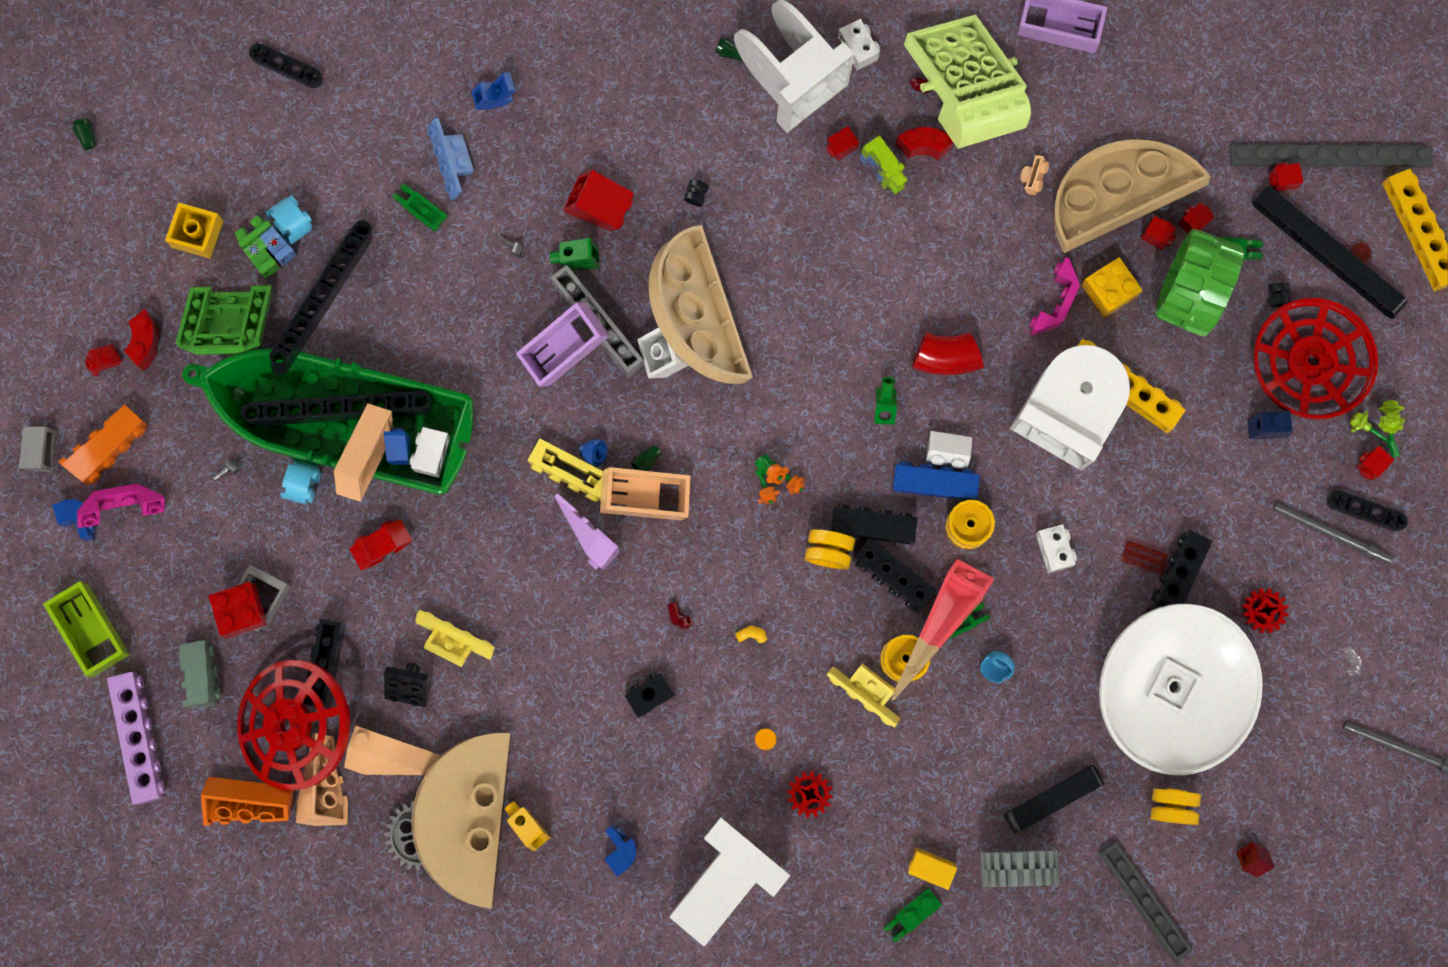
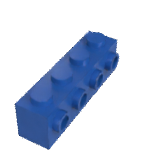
M900 462V465H895L892 492L959 500H977L980 475L975 474L974 470L962 469V472H954V468L941 467V470L933 469L932 465L921 464L920 467H912V463Z

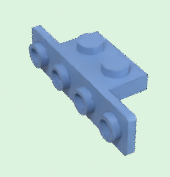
M434 118L428 125V136L432 140L433 152L439 162V171L445 181V190L449 194L450 200H455L462 192L457 176L470 175L474 172L463 135L444 136L439 118Z

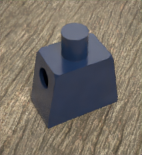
M1290 411L1262 412L1247 419L1249 439L1289 438L1292 433Z

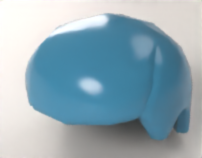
M1003 651L988 653L980 665L982 675L989 681L998 684L1002 683L1006 678L1010 679L1015 670L1014 661Z

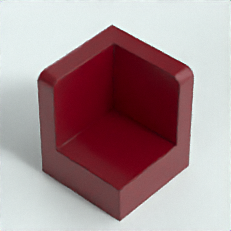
M1251 842L1236 852L1242 870L1255 877H1260L1275 868L1268 849L1255 842Z

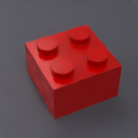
M247 582L208 595L221 637L227 639L267 625L255 584Z

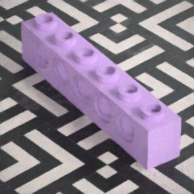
M136 672L109 677L107 682L132 805H140L163 799L165 785L159 778L158 772H161V765L159 760L155 758L154 751L157 750V746L150 734L152 722L147 717L145 710L148 709V702L146 697L142 695L141 688H144L143 679ZM131 690L133 697L127 702L125 694ZM133 711H135L137 713V719L134 722H131L129 716ZM137 732H140L142 738L141 741L136 744L134 742V735ZM141 753H144L146 756L143 764L138 762V756ZM145 774H148L150 782L145 786L142 783V778Z

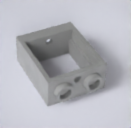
M249 565L238 585L247 582L252 583L256 577L279 589L277 596L265 615L267 625L254 629L257 632L259 629L266 631L291 586Z

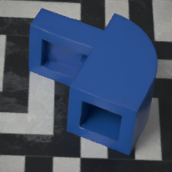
M510 72L502 73L494 82H480L471 91L476 110H489L509 104L513 101L512 94L515 92V84Z
M68 499L52 504L58 525L67 527L76 524L77 526V511L84 503ZM94 525L82 528L77 526L80 539L85 541L95 539L93 532H95Z
M611 826L605 832L618 849L604 860L618 877L634 863L637 847L633 838L625 843L623 839L626 836L619 827L615 829Z

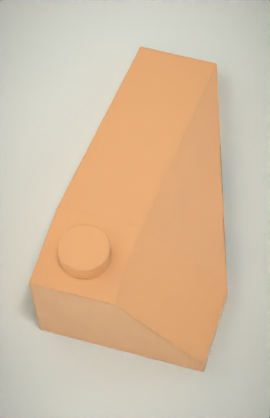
M355 726L348 745L344 768L364 775H426L429 768L440 755Z

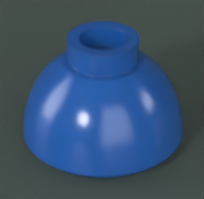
M592 439L586 444L581 445L579 453L583 456L586 463L598 468L607 457V445L602 439Z

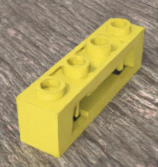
M542 439L538 440L528 459L532 470L540 474L542 471L550 474L549 478L557 483L561 481L567 483V488L576 493L579 490L586 493L585 497L593 502L601 501L603 471ZM555 456L558 457L560 462L589 476L586 482L594 488L585 485L583 480L554 466Z

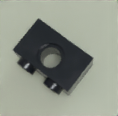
M654 672L644 679L646 682L641 686L635 684L626 690L628 694L625 695V698L638 719L674 697V693L661 673L656 675ZM647 688L655 692L651 700H646L642 696L643 691Z

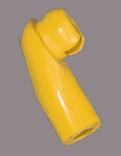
M753 625L735 633L739 643L749 637L756 639L758 643H764L767 640L766 631Z

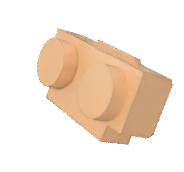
M1035 155L1032 167L1025 166L1022 169L1020 177L1022 183H1027L1024 188L1027 194L1036 195L1043 188V177L1049 169V162L1043 156Z

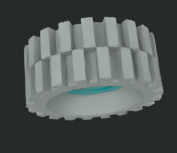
M1057 850L981 853L983 887H1025L1060 884Z

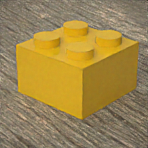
M178 202L165 241L171 248L211 259L224 221L218 213Z
M1120 257L1087 277L1081 284L1104 318L1137 298L1143 291Z

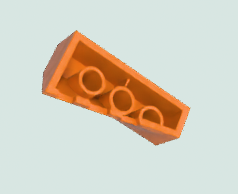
M123 405L104 422L103 425L105 427L102 430H94L89 435L87 443L81 446L78 444L72 449L73 455L68 459L63 457L58 461L64 468L88 486L96 483L101 478V473L106 468L108 469L115 464L116 457L120 453H125L131 447L130 443L135 438L141 437L146 431L145 428L148 424L126 405Z
M208 777L201 793L203 826H209L212 822H220L221 825L230 824V821H241L242 823H250L252 820H260L261 822L288 821L295 803L294 791L281 790L266 783Z

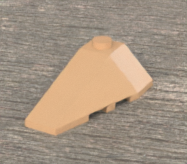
M314 733L312 739L317 740L318 733ZM326 735L323 745L334 751L333 736ZM318 753L305 766L303 774L305 781L318 774L328 763L329 759ZM337 768L319 784L299 791L296 823L312 826L347 824L348 799L347 796L342 795L340 784L344 782L342 776L338 777Z

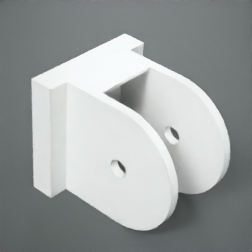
M778 0L772 5V15L779 31L794 53L780 63L755 35L745 29H740L735 33L734 42L742 60L752 75L778 103L776 122L788 133L848 86L854 53L845 42L833 50L793 5L785 0Z
M1082 345L1065 350L1043 372L1009 429L1082 471L1096 460L1105 440L1127 404L1130 386L1124 366L1113 354L1100 347Z

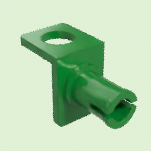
M889 376L882 378L881 388H876L875 424H895L897 392L894 389L895 379ZM883 411L891 413V417L888 419H883L879 415Z

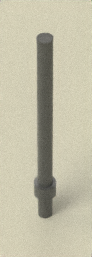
M1278 502L1273 507V510L1364 552V555L1372 559L1375 557L1388 564L1392 561L1393 556L1378 550V547L1372 544L1367 545Z
M1348 721L1344 723L1343 729L1439 767L1440 771L1448 773V760L1445 758L1439 759Z

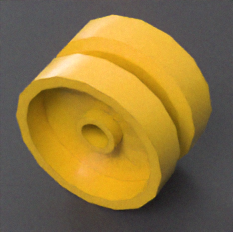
M966 500L956 505L949 513L945 523V531L953 545L961 549L971 550L980 547L991 537L994 531L995 519L992 511L984 503L977 500ZM967 521L968 523L972 522L973 527H969L967 525Z
M810 530L808 542L815 547L806 549L804 558L806 562L834 569L846 570L850 568L851 557L844 552L853 551L855 543L853 537L826 530Z
M901 635L889 640L883 646L880 653V665L883 673L889 679L897 683L899 682L907 665V662H904L902 657L905 655L906 659L910 658L918 637ZM930 660L912 681L921 678L927 672Z
M1153 789L1152 800L1155 803L1165 804V807L1151 808L1150 820L1199 825L1200 814L1195 811L1186 810V807H1199L1201 804V794L1179 789Z

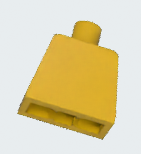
M514 801L505 808V811L510 816L507 820L508 824L527 848L536 851L551 838L525 807L520 808Z

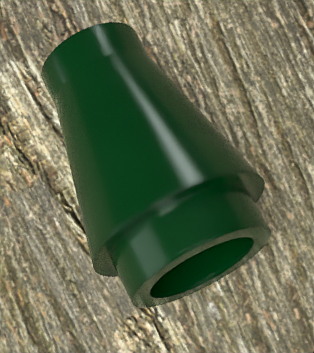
M720 38L715 53L719 54V57L742 62L735 43L728 38Z
M88 118L74 121L72 129L83 149L90 150L95 148L93 124Z
M653 445L651 448L633 457L631 465L634 470L649 471L662 453L657 446Z

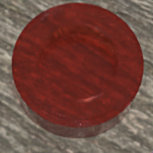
M1356 243L1350 249V252L1363 263L1371 257V249L1365 243Z

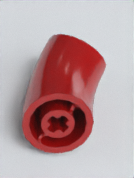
M926 332L917 349L911 368L924 373L949 376L975 372L983 369L984 363L979 348L970 332L955 336H940Z

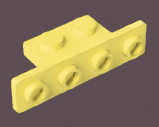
M418 611L416 623L433 631L426 641L424 649L460 667L463 666L471 651L489 660L493 657L495 647L488 641L480 640L470 632L462 631L454 627L450 622L436 618L430 612Z
M863 663L851 678H848L834 666L830 669L827 676L834 685L841 686L851 698L862 702L868 711L880 716V719L886 725L895 727L898 724L900 717L884 706L893 695L894 687Z

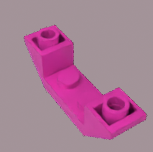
M1065 257L1062 263H1057L1053 272L1057 274L1054 281L1065 285L1060 296L1063 299L1061 306L1056 305L1052 316L1042 311L1038 317L1033 316L1029 325L1032 328L1030 335L1034 336L1060 327L1066 318L1080 287L1071 261L1067 257Z
M139 484L93 491L77 511V526L82 528L100 524V510H109L139 503L143 516L164 512V495Z

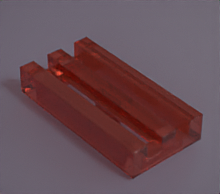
M1127 541L1121 562L1161 575L1168 554ZM1131 547L1139 551L1160 557L1161 560H1157L1155 558L1137 553L1135 551L1129 550V548ZM1127 554L1157 564L1159 566L1158 568H1155L1153 566L1132 560L1130 558H1127Z

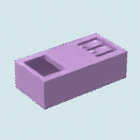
M1025 0L1017 35L1095 53L1100 43L1107 7L1079 0ZM1029 5L1047 10L1043 27L1025 23ZM1095 22H1098L1094 39L1092 38V33L1080 31L1085 30L1093 32Z
M576 302L516 354L539 387L550 386L610 335L587 303ZM580 315L594 333V336L587 342L584 341L572 324ZM547 344H548L549 346L546 347L542 352H540V353L536 356V358H537V360L540 362V364H543V363H544L545 361H547L551 356H553L554 354L556 355V356H554L550 361H548V362L543 366L544 370L547 372L548 375L545 374V372L543 371V369L541 368V366L538 364V362H537L536 359L534 358V355H535L537 352H539L543 347H545Z

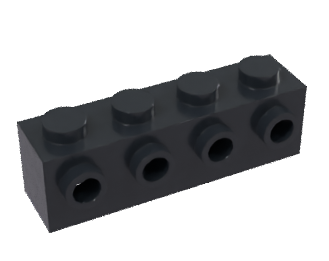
M839 504L838 507H834L832 510L830 531L853 538L868 540L871 538L875 541L913 545L916 539L918 517H913L912 513L901 512L900 515L892 514L890 510L872 512L871 508L859 507L856 510L850 509L849 505Z
M869 538L853 559L856 562L854 565L860 571H867L873 575L871 579L880 586L882 584L889 588L888 592L897 599L901 597L906 601L904 605L913 612L915 610L920 612L937 591L871 538Z
M320 619L315 629V645L311 649L312 663L324 668L335 679L346 625L341 622ZM307 670V679L313 672ZM319 678L312 689L320 697L324 708L328 709L330 708L332 692L326 683ZM307 695L303 704L316 707L312 699Z

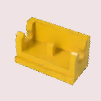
M916 847L908 867V874L949 890L957 871V864Z

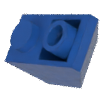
M391 428L390 431H384L387 461L391 465H410L413 445L411 437L401 428Z

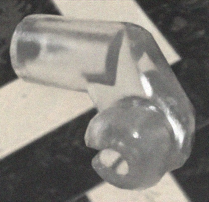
M1350 645L1343 649L1342 652L1350 661V667L1345 671L1346 675L1349 678H1354L1361 674L1362 660Z

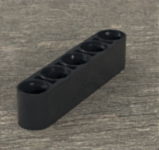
M1091 765L1004 814V817L1012 832L1016 834L1098 789L1105 783L1095 765Z

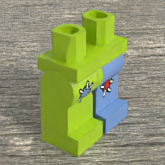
M880 135L863 146L859 159L863 165L868 162L876 171L878 180L882 182L881 186L883 189L889 187L894 195L905 188L904 184L908 181L903 174L905 167L902 163L898 164L897 158Z

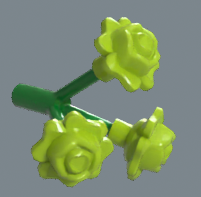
M1387 400L1383 402L1382 407L1378 408V411H1383L1386 414L1380 417L1378 426L1382 428L1383 432H1388L1389 437L1372 428V424L1367 422V410L1364 413L1356 412L1349 421V424L1352 425L1351 432L1360 429L1372 432L1387 443L1392 458L1398 457L1400 453L1394 439V433L1403 429L1405 419L1401 418V415L1398 413L1404 410V407L1399 406V401Z

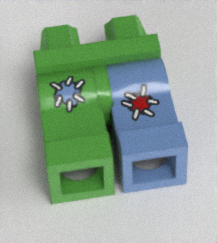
M258 215L250 222L255 228L254 231L249 234L243 227L236 231L235 235L239 241L238 244L262 276L267 279L280 269L267 252L268 250L281 266H284L297 255L268 220L265 221Z

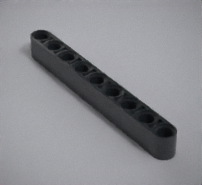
M1266 186L1253 200L1254 208L1386 317L1394 319L1408 303L1407 299L1275 189Z
M358 221L353 225L270 352V366L275 374L281 375L289 371L371 244L372 227L367 221ZM309 311H315V313H313V314H310V313H307V312H309ZM304 327L305 329L298 330L297 328ZM289 343L295 344L293 346H287V344ZM277 360H284L281 363L275 362Z
M424 391L252 402L242 407L241 415L251 426H272L359 420L367 404L376 406L380 402L385 403L384 409L392 411V417L426 415L432 411L433 402L428 393ZM420 400H427L425 406H417ZM405 401L406 405L403 408H397V403ZM357 404H364L360 411H354ZM342 405L341 411L333 412L334 407ZM315 407H321L319 413L312 414V410ZM300 408L297 415H291L293 409ZM279 410L276 416L270 417L271 411ZM252 411H257V415L254 418H249V414Z

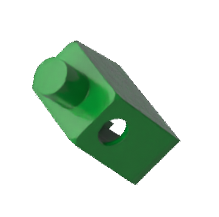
M591 238L561 242L559 244V251L550 252L551 264L561 263L563 267L567 265L570 270L600 269L599 248Z

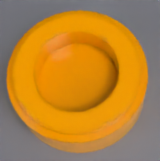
M761 729L755 736V743L761 750H770L776 744V735L770 729Z

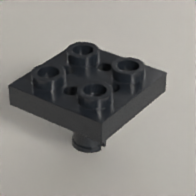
M408 663L406 670L386 666L384 672V699L426 707L428 703L429 675L418 673L420 667L415 663Z

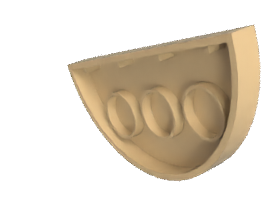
M1137 139L1117 141L1098 147L1080 158L1069 169L1059 186L1054 207V228L1059 245L1063 252L1066 253L1207 186L1211 176L1191 156L1164 143Z
M699 225L687 228L665 243L658 251L652 263L649 275V297L653 315L670 347L691 368L719 382L743 384L753 378L703 227Z
M492 733L475 736L447 750L434 762L422 779L412 810V836L415 849L429 876L439 887L453 897L484 908H492L510 733Z

